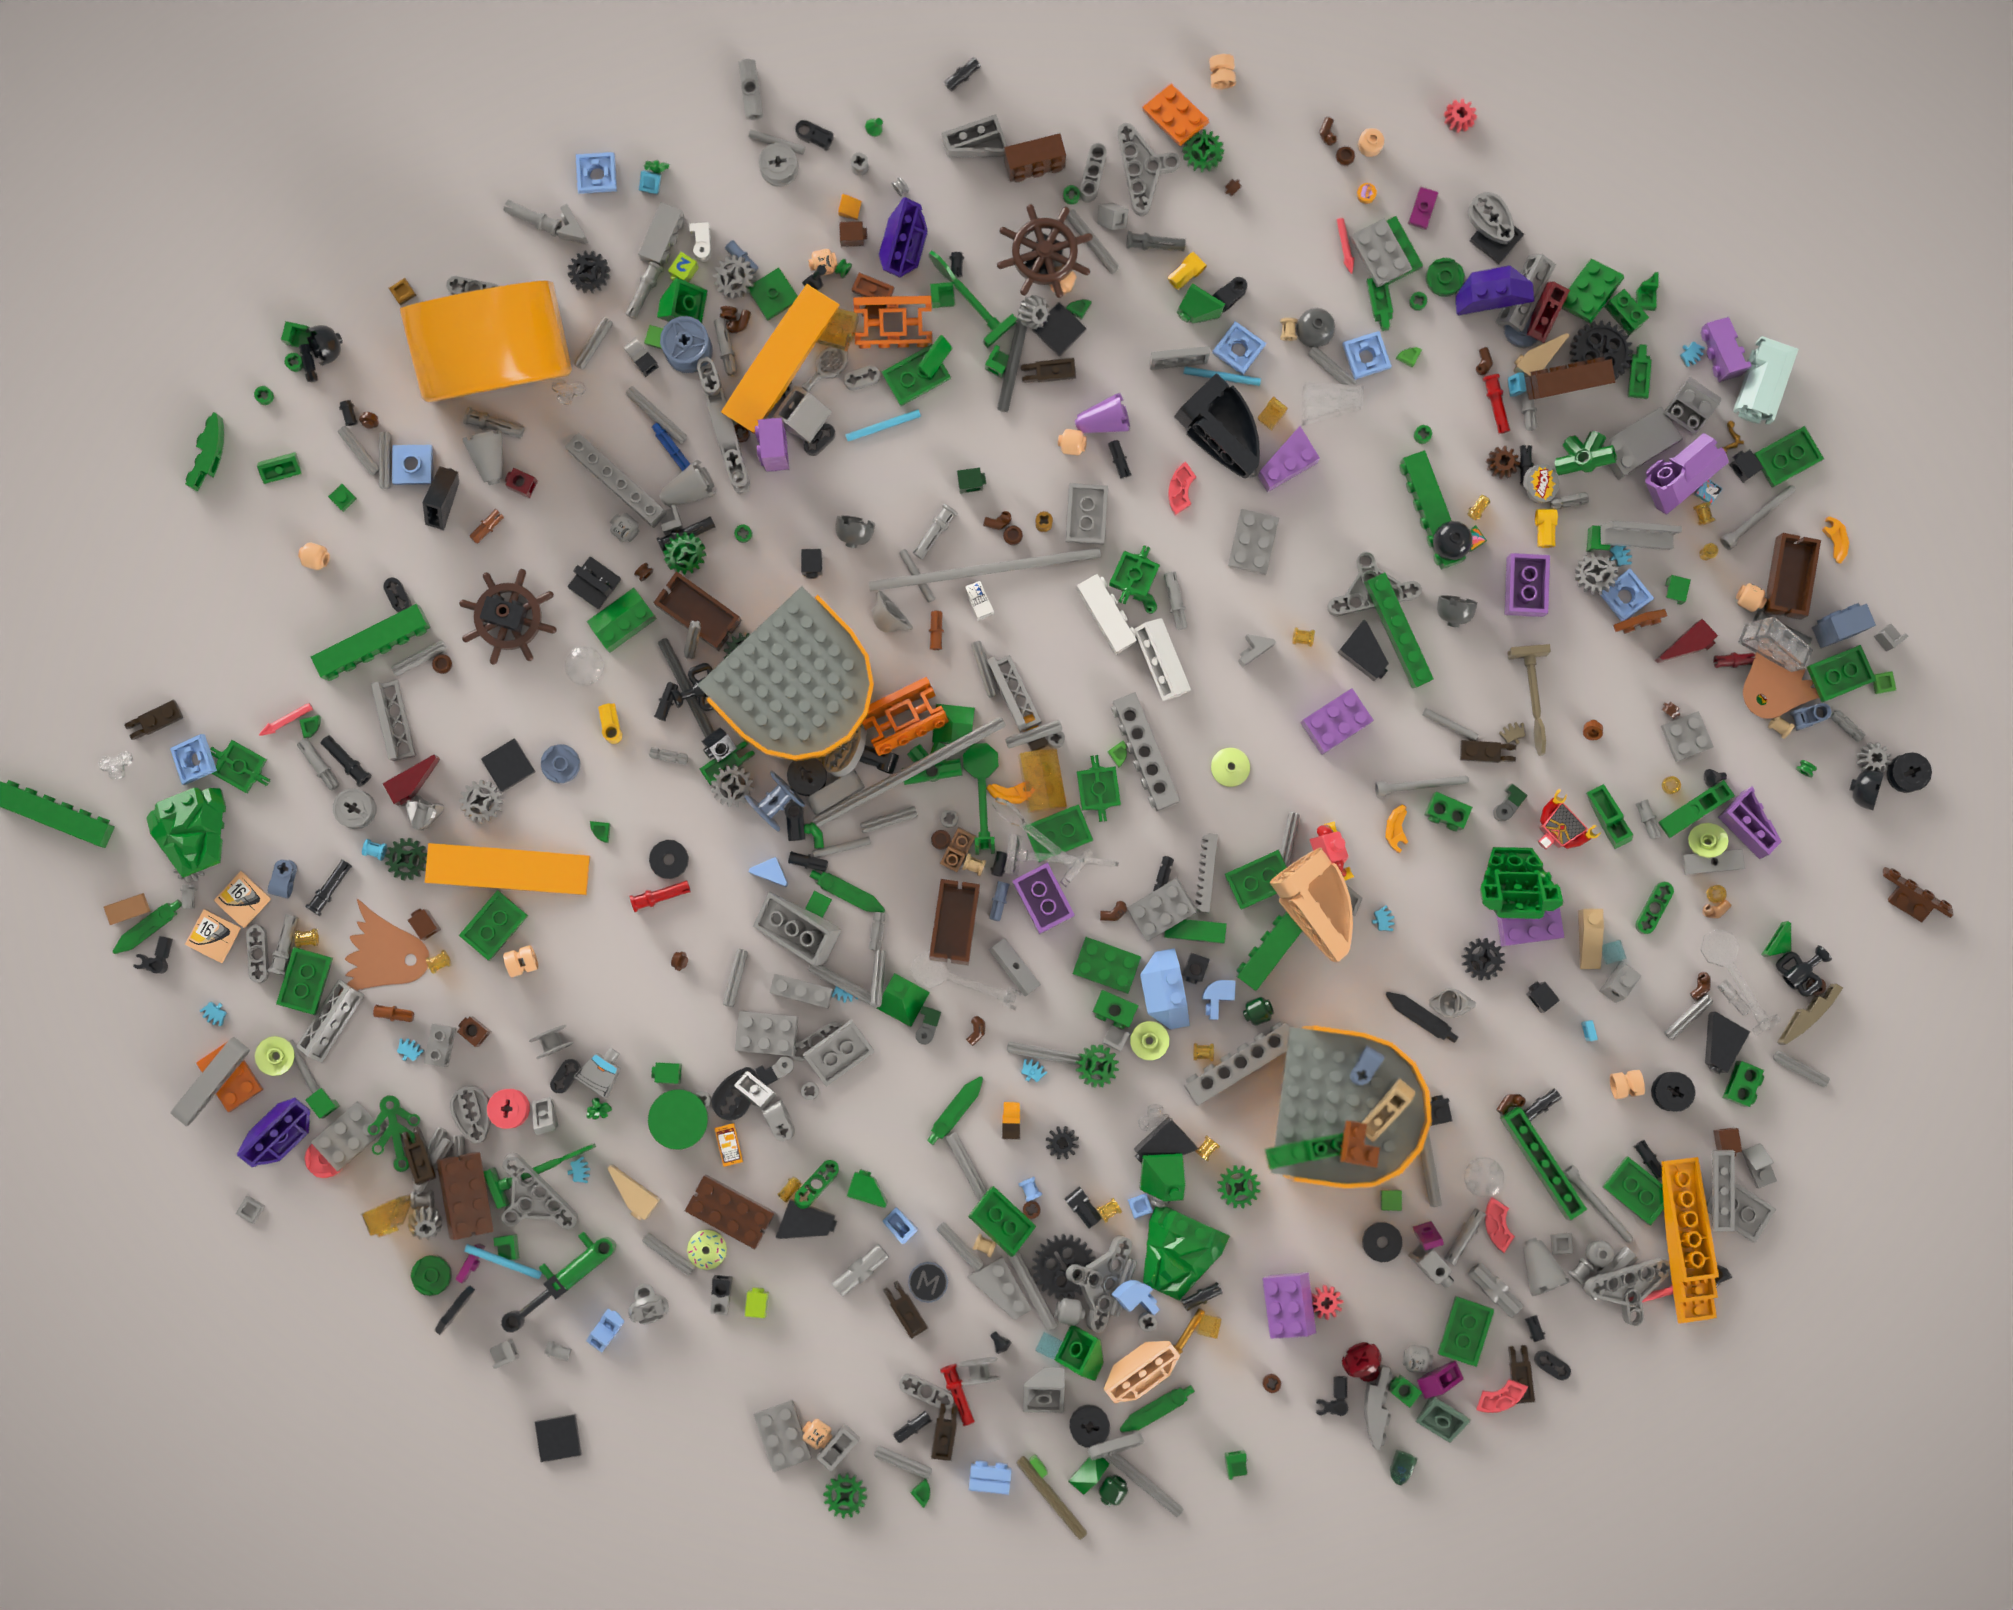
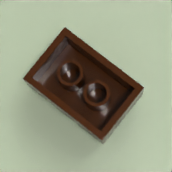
M1061 133L1004 147V162L1009 181L1022 182L1028 177L1038 178L1043 176L1044 173H1058L1062 171L1066 165V152Z

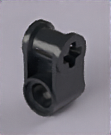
M1236 277L1212 295L1225 303L1223 313L1245 295L1248 286L1247 281L1242 277ZM1235 285H1236V286H1240V285H1241V286H1242L1241 290H1240V289L1235 290V289H1234V288H1235Z

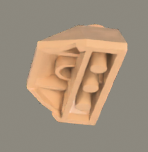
M1170 1341L1145 1342L1113 1365L1104 1390L1114 1404L1120 1401L1137 1400L1170 1376L1180 1355Z

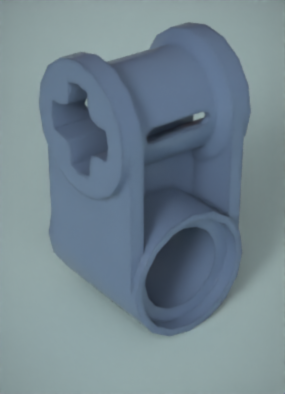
M1819 703L1792 711L1790 715L1793 716L1796 724L1795 730L1798 731L1827 720L1832 712L1829 705ZM1817 708L1823 710L1824 715L1822 718L1816 714Z
M281 859L275 863L268 885V894L287 899L291 896L297 872V866L293 861ZM283 866L288 867V871L283 870Z
M1366 1046L1351 1071V1081L1358 1086L1367 1084L1381 1065L1385 1056ZM1363 1071V1077H1365V1079L1359 1081V1076L1356 1073H1360Z

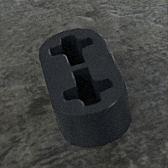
M827 423L823 424L811 441L812 444L817 440L819 441L816 444L817 449L809 450V442L805 441V452L810 456L818 455L835 438L834 427ZM830 429L831 436L828 437L826 435L821 439L823 430L828 431Z
M393 577L385 580L383 585L384 591L394 610L401 612L411 607V601L403 584ZM392 582H393L395 585L398 584V585L395 587V588H396V591H397L396 594L394 593L393 590L389 589V588L391 587V583H392ZM398 597H400L402 601H406L403 609L401 607H397V605H399V601L397 599Z
M568 1059L562 1063L550 1082L553 1092L560 1094L569 1089L575 1080L574 1075L580 1070V1064L577 1060ZM574 1063L575 1072L571 1071L568 1075H565L568 1071L566 1065ZM564 1077L563 1085L565 1087L557 1090L555 1082L561 1081Z
M1540 1350L1535 1354V1364L1558 1380H1566L1570 1377L1571 1369L1567 1363L1545 1350ZM1547 1355L1546 1359L1552 1362L1550 1366L1546 1363L1541 1365L1540 1356L1545 1357ZM1556 1365L1560 1368L1565 1366L1563 1369L1566 1371L1565 1374L1558 1376L1559 1372L1554 1369V1366Z

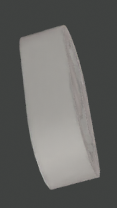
M866 366L851 371L845 375V386L849 390L854 391L874 385L880 380V371L875 366ZM869 371H872L873 374L876 373V375H874V379L872 380L870 377H863L868 376ZM850 377H854V379L861 378L860 380L856 381V385L848 383L850 381Z

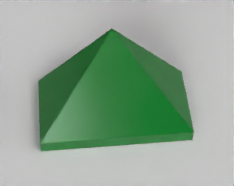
M1789 921L1780 924L1762 952V956L1767 957L1791 952V923Z
M1089 1456L1068 1482L1084 1495L1098 1483L1110 1463L1103 1457L1091 1460Z

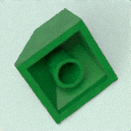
M675 278L660 298L657 318L669 322L680 316H689L702 323L708 290Z
M1192 283L1178 307L1177 314H1179L1183 321H1190L1193 324L1218 319L1222 315L1225 303Z
M936 704V708L942 706L949 722L941 728L933 729L932 743L936 741L950 744L973 731L975 708Z
M894 973L882 996V1004L876 1009L912 1027L930 992Z
M1144 1155L1142 1159L1140 1190L1162 1201L1183 1200L1185 1191L1183 1155Z
M862 1169L859 1172H854L846 1197L886 1208L888 1201L875 1177L871 1176V1172Z
M1070 1325L1054 1360L1078 1375L1096 1381L1104 1364L1101 1341L1078 1326Z

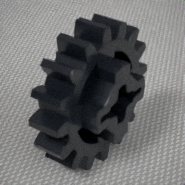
M584 251L583 256L577 253L578 259L572 258L573 265H568L569 270L572 271L568 273L569 278H572L570 280L571 284H576L577 290L582 288L584 293L590 289L593 294L595 288L601 291L600 285L606 286L605 279H610L609 274H607V272H610L609 266H606L608 264L607 260H602L601 254L596 257L594 251L590 255H588L587 251Z
M1480 938L1476 939V944L1471 941L1469 942L1470 948H1464L1467 954L1461 955L1462 958L1466 959L1462 966L1467 965L1468 968L1465 972H1472L1471 978H1475L1478 975L1479 981H1482L1484 976L1486 980H1491L1490 975L1497 977L1496 971L1503 970L1500 964L1505 963L1504 960H1501L1505 953H1499L1502 947H1495L1496 941L1493 940L1488 943V938H1484L1483 942H1481ZM1481 946L1478 953L1472 954L1477 947ZM1490 949L1494 952L1495 957L1490 953ZM1484 955V958H1487V962H1482L1479 960V957ZM1471 962H1474V964L1477 966V970L1472 966ZM1494 965L1489 972H1486L1488 966Z

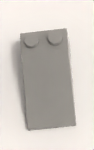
M1660 407L1606 440L1602 447L1614 446L1617 461L1616 463L1608 464L1617 479L1620 480L1682 440L1683 437L1670 418L1664 414V409Z
M768 892L753 927L813 966L826 964L842 930L828 920L772 892Z

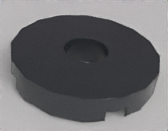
M675 840L661 841L650 852L649 863L651 869L656 875L664 879L676 878L682 875L688 867L689 856L687 850ZM667 854L674 856V862L671 865L664 863V857Z
M1386 1222L1374 1223L1367 1228L1362 1238L1364 1251L1372 1260L1378 1262H1389L1395 1259L1403 1246L1399 1230ZM1384 1236L1387 1238L1388 1243L1386 1247L1380 1248L1377 1245V1240L1379 1237Z

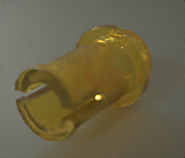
M1480 495L1473 507L1468 509V516L1473 520L1480 519L1483 511L1491 503L1490 499Z
M1713 543L1706 544L1699 552V554H1702L1700 558L1702 560H1709L1716 557L1719 551L1718 547Z
M794 1176L788 1179L789 1182L777 1194L786 1203L802 1185Z

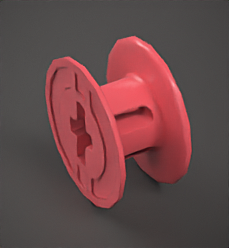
M503 1089L494 1093L487 1105V1115L490 1121L503 1129L516 1128L522 1125L530 1112V1103L526 1095L515 1089ZM509 1100H510V1106H509V1107H512L513 1110L508 1112V1111H505L504 1108H505V1106H508V1105H509Z

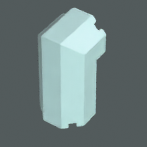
M1761 336L1755 344L1758 348L1752 350L1748 361H1750L1752 367L1745 373L1733 412L1735 414L1739 412L1738 416L1753 423L1760 424L1761 420H1766L1765 424H1771L1775 420L1798 349Z

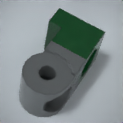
M1514 784L1508 785L1505 789L1508 796L1502 804L1497 805L1493 810V815L1498 821L1510 819L1528 796Z
M922 1006L920 1014L925 1015L921 1028L916 1032V1040L920 1044L925 1045L930 1043L934 1037L941 1011Z

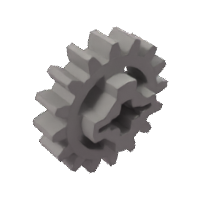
M733 255L731 259L729 256H726V262L720 260L721 266L714 268L718 271V274L713 275V277L718 279L714 284L720 285L718 291H725L724 296L729 297L731 294V298H736L737 295L744 297L743 292L749 293L748 287H754L751 280L756 279V277L752 276L751 273L755 270L749 268L751 263L748 261L744 262V257L738 259V256ZM735 264V265H732L731 268L726 269L729 265ZM733 274L737 276L736 280L732 277Z
M1592 553L1591 558L1585 555L1584 562L1579 561V567L1575 569L1577 574L1575 575V580L1579 581L1578 587L1584 586V592L1591 590V595H1594L1595 591H1598L1599 595H1602V590L1609 592V586L1614 587L1615 580H1618V575L1616 574L1618 573V567H1614L1615 561L1609 562L1610 556L1602 558V553H1599L1598 557H1595V554Z
M727 764L726 770L723 771V769L719 768L720 774L713 775L716 781H711V784L715 786L711 791L712 793H717L714 796L716 800L721 798L720 803L722 805L727 802L728 807H731L732 803L739 807L740 801L744 804L746 803L744 796H751L749 791H753L754 788L750 784L754 781L753 779H748L751 774L749 772L744 773V767L738 770L737 765L734 764L733 768L730 769ZM729 774V777H727L725 780L722 779L724 776ZM738 774L744 778L745 783L738 781ZM734 780L737 787H733L731 790L728 785H731ZM720 788L727 791V797L720 792ZM739 792H743L740 796L735 798V796Z
M480 780L479 784L472 781L473 786L469 787L466 785L465 787L468 791L461 792L464 799H460L459 802L464 803V806L460 809L463 811L467 810L465 816H471V820L474 822L477 818L480 823H483L484 818L490 822L491 815L497 817L496 810L502 811L498 807L499 804L504 803L503 800L499 799L502 793H496L498 787L495 785L491 788L492 783L490 781L486 785L484 780ZM481 789H488L491 793L484 794ZM480 797L485 799L483 805L478 804ZM492 802H494L493 807L490 810V805ZM478 808L482 814H476L472 809Z

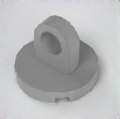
M642 1284L634 1291L635 1302L629 1307L628 1314L634 1323L636 1321H639L640 1324L653 1323L663 1317V1313L669 1311L668 1301L663 1296L655 1295L650 1285ZM642 1292L650 1293L649 1296L639 1297Z

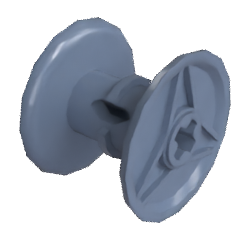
M680 316L672 319L664 326L660 335V345L668 363L675 370L682 373H694L698 371L697 363L699 359L705 357L711 359L712 343L705 326L699 320L689 316ZM708 362L703 363L701 367L706 366Z
M771 770L770 775L778 785L770 793L767 791V796L759 803L751 796L746 795L744 797L753 809L771 827L779 832L780 827L773 816L780 810L783 811L785 809L784 806L791 799L802 807L806 805L793 789Z

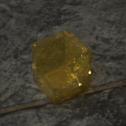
M1272 397L1258 416V420L1270 430H1273L1286 414L1288 408L1275 397Z
M1201 1314L1196 1333L1217 1339L1222 1319L1218 1316Z

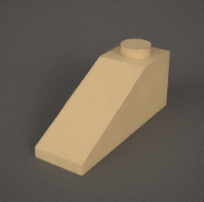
M1565 333L1529 350L1525 356L1521 354L1514 362L1516 367L1513 372H1524L1525 377L1531 376L1530 372L1543 370L1570 335Z
M1603 909L1578 910L1580 969H1601L1604 933Z
M1401 1079L1388 1090L1362 1122L1367 1124L1365 1136L1372 1142L1382 1134L1413 1100L1415 1091Z
M610 1165L608 1171L628 1209L632 1211L630 1214L638 1220H646L661 1199L620 1169Z

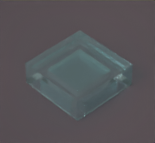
M1621 940L1602 945V953L1606 965L1626 959Z
M1044 1332L1035 1351L1054 1359L1062 1340Z

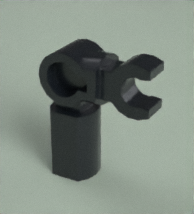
M159 936L154 953L156 957L148 958L146 955L136 954V957L142 959V964H134L133 967L136 969L146 968L147 971L157 974L165 973L168 969L166 958L169 957L173 939Z
M1334 1376V1398L1336 1400H1330V1402H1326L1323 1399L1316 1400V1404L1324 1405L1323 1410H1316L1317 1415H1325L1327 1412L1337 1414L1338 1416L1347 1414L1348 1404L1345 1401V1398H1348L1346 1376Z

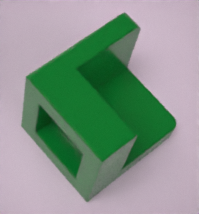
M953 282L930 284L932 308L955 306Z
M285 321L281 340L286 345L298 348L302 344H309L307 338L310 337V332L306 333V330L310 327Z
M995 345L985 363V370L1002 378L1006 371L1009 355L1000 351V347Z
M1592 525L1588 529L1586 552H1591L1593 549L1610 550V545L1601 544V526Z
M1675 575L1668 577L1665 586H1668L1666 598L1678 601L1677 604L1679 605L1685 603L1691 579Z
M319 1088L305 1099L319 1119L327 1117L340 1107L336 1100L330 1099L323 1088Z
M517 1234L493 1238L494 1246L498 1247V1256L509 1260L520 1258Z
M1244 1450L1224 1453L1229 1480H1233V1477L1247 1475V1458Z

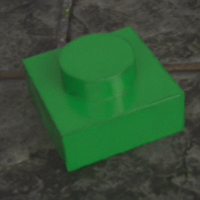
M343 484L338 486L328 496L343 512L357 499Z

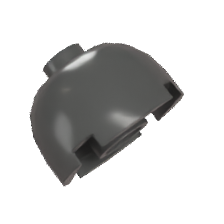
M1320 308L1309 309L1299 318L1296 332L1299 340L1304 345L1311 348L1314 346L1319 348L1327 345L1333 338L1335 322L1331 314L1326 310Z
M842 515L841 517L837 516L835 530L838 538L846 542L845 546L857 548V545H863L872 538L875 523L868 520L866 524L862 521L863 518Z
M1441 595L1438 599L1437 611L1440 618L1448 622V626L1459 627L1460 624H1466L1472 620L1478 602L1468 598L1466 600L1460 599L1458 596Z

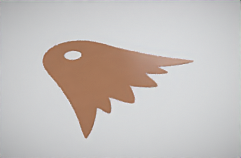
M1761 627L1759 644L1755 655L1756 659H1754L1745 680L1743 698L1752 713L1761 718L1772 719L1801 704L1820 697L1816 688H1811L1813 685L1812 680L1802 681L1806 668H1790L1791 655L1789 652L1777 657V645L1774 644L1770 648L1765 629ZM1759 694L1766 697L1767 703L1765 705H1760L1757 702L1756 697Z
M357 899L360 912L366 922L357 921V924L365 934L350 936L351 942L359 951L353 952L345 958L347 962L357 966V968L350 970L346 974L348 977H353L347 984L356 990L382 985L404 984L419 979L426 972L429 965L430 957L425 944L414 935L384 920ZM409 954L415 955L417 959L413 966H408L405 963V957ZM342 988L339 991L338 996L341 994L344 988Z

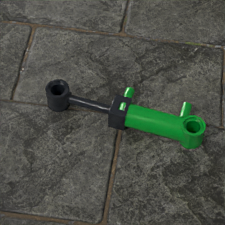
M585 1232L578 1235L587 1247V1250L555 1275L545 1263L542 1264L539 1270L547 1279L544 1283L547 1289L522 1310H515L505 1314L501 1320L502 1328L509 1333L521 1329L525 1322L524 1317L550 1296H553L555 1300L613 1255L616 1250L614 1240L609 1237H603L593 1243ZM602 1242L609 1245L608 1253H603L600 1250ZM510 1316L517 1319L516 1327L509 1324Z

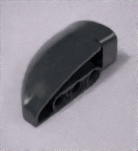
M1216 373L1178 410L1174 417L1186 429L1191 426L1186 435L1223 466L1246 479L1258 468L1260 462L1257 427L1253 415L1240 392L1233 385L1229 387V384Z

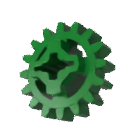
M1203 129L1202 134L1197 132L1189 141H1186L1182 153H1185L1183 160H1189L1187 166L1194 165L1193 170L1196 171L1197 168H1200L1201 173H1203L1204 168H1207L1209 172L1212 166L1217 168L1218 162H1221L1223 158L1221 155L1224 154V149H1221L1223 142H1218L1219 136L1213 137V131L1206 134V130ZM1202 145H1204V149H1205V152H1206V153L1204 154V157H1203V153H1202V150H1201V149H1202Z
M686 532L683 533L682 537L677 533L675 540L669 538L671 544H665L668 550L663 551L664 561L668 564L669 569H674L678 573L681 570L683 575H686L688 570L692 574L693 568L699 570L698 564L704 563L705 561L702 557L706 556L705 546L699 537L696 538L693 533L688 537Z
M1091 1045V1050L1084 1048L1085 1054H1078L1081 1061H1076V1064L1080 1065V1068H1077L1076 1071L1081 1072L1078 1078L1085 1079L1084 1084L1089 1085L1091 1083V1087L1095 1088L1097 1083L1099 1087H1104V1082L1111 1084L1110 1078H1116L1113 1074L1114 1071H1119L1115 1067V1064L1119 1063V1061L1113 1060L1116 1054H1109L1110 1048L1106 1047L1104 1049L1103 1045H1098V1047ZM1094 1053H1102L1104 1056L1098 1058ZM1096 1062L1100 1063L1098 1065L1099 1070L1095 1069ZM1096 1074L1100 1079H1093L1090 1076Z
M1233 1165L1232 1171L1226 1168L1227 1174H1220L1223 1181H1217L1218 1184L1222 1185V1188L1217 1189L1218 1192H1223L1220 1198L1227 1199L1226 1205L1232 1202L1233 1208L1240 1204L1243 1209L1245 1207L1244 1203L1251 1206L1250 1200H1257L1258 1198L1255 1196V1193H1260L1256 1186L1261 1183L1255 1181L1258 1175H1251V1168L1245 1171L1244 1165L1240 1169ZM1242 1173L1240 1178L1233 1179L1230 1177L1234 1174ZM1249 1179L1252 1183V1190L1248 1189L1247 1182ZM1242 1182L1243 1190L1236 1192L1235 1183L1239 1184ZM1226 1183L1230 1185L1231 1191L1229 1192V1195L1226 1191ZM1240 1195L1247 1196L1243 1200H1235Z
M839 1473L837 1480L833 1477L830 1479L832 1485L826 1484L825 1487L829 1491L823 1493V1496L828 1497L824 1504H830L828 1511L834 1509V1516L841 1513L842 1519L845 1518L846 1514H849L850 1518H852L854 1511L857 1514L860 1513L859 1506H865L862 1500L867 1499V1495L863 1494L867 1488L861 1487L862 1480L856 1481L857 1475L849 1478V1473H846L845 1477L842 1478V1475ZM843 1482H848V1483H851V1485H850V1486H845V1485H843L842 1483H843ZM833 1489L837 1493L835 1500L832 1499ZM857 1490L859 1493L858 1502L854 1499V1494ZM842 1492H850L849 1499L845 1497L840 1500ZM845 1505V1506H848L849 1508H848V1509H843V1508H840L839 1506Z

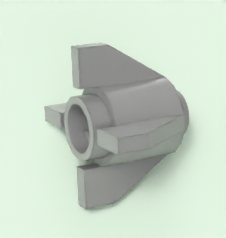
M419 795L415 796L414 801L408 800L406 805L409 822L413 825L414 829L420 831L428 829L442 814L444 808L443 804H433L424 800Z

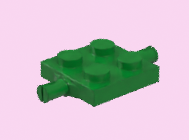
M1146 545L1143 546L1140 554L1123 551L1109 586L1122 591L1121 597L1118 600L1120 603L1123 601V604H1126L1130 595L1144 600L1148 595L1160 564L1152 562L1147 558L1151 549L1150 547L1146 549Z
M231 740L228 747L222 752L214 747L210 748L212 756L218 759L217 771L212 773L216 777L247 794L256 781L265 786L270 783L271 779L261 774L262 768L268 759L234 740Z
M1094 755L1090 756L1092 767L1088 770L1077 771L1082 811H1098L1099 822H1103V820L1105 822L1107 821L1106 809L1121 806L1116 766L1102 767L1099 765V755H1095V761Z

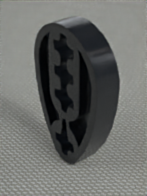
M745 1067L732 1073L714 1091L712 1108L720 1118L736 1120L746 1114L751 1102L743 1094L741 1097H735L734 1101L736 1104L735 1106H729L731 1111L729 1114L725 1113L723 1115L721 1106L728 1104L726 1098L733 1096L731 1091L736 1089L734 1085L743 1076V1072L750 1071L757 1078L754 1069Z

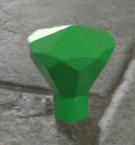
M881 118L867 120L865 124L866 132L873 137L881 135L883 120Z

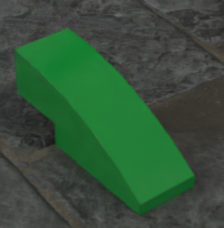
M1603 784L1588 791L1586 794L1614 849L1633 840V833L1626 824L1623 813L1606 786Z
M1184 919L1166 930L1164 938L1224 944L1227 924Z

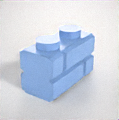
M977 1460L975 1464L971 1463L969 1491L1009 1495L1011 1467H1008V1464L996 1463L995 1466L987 1465V1461Z

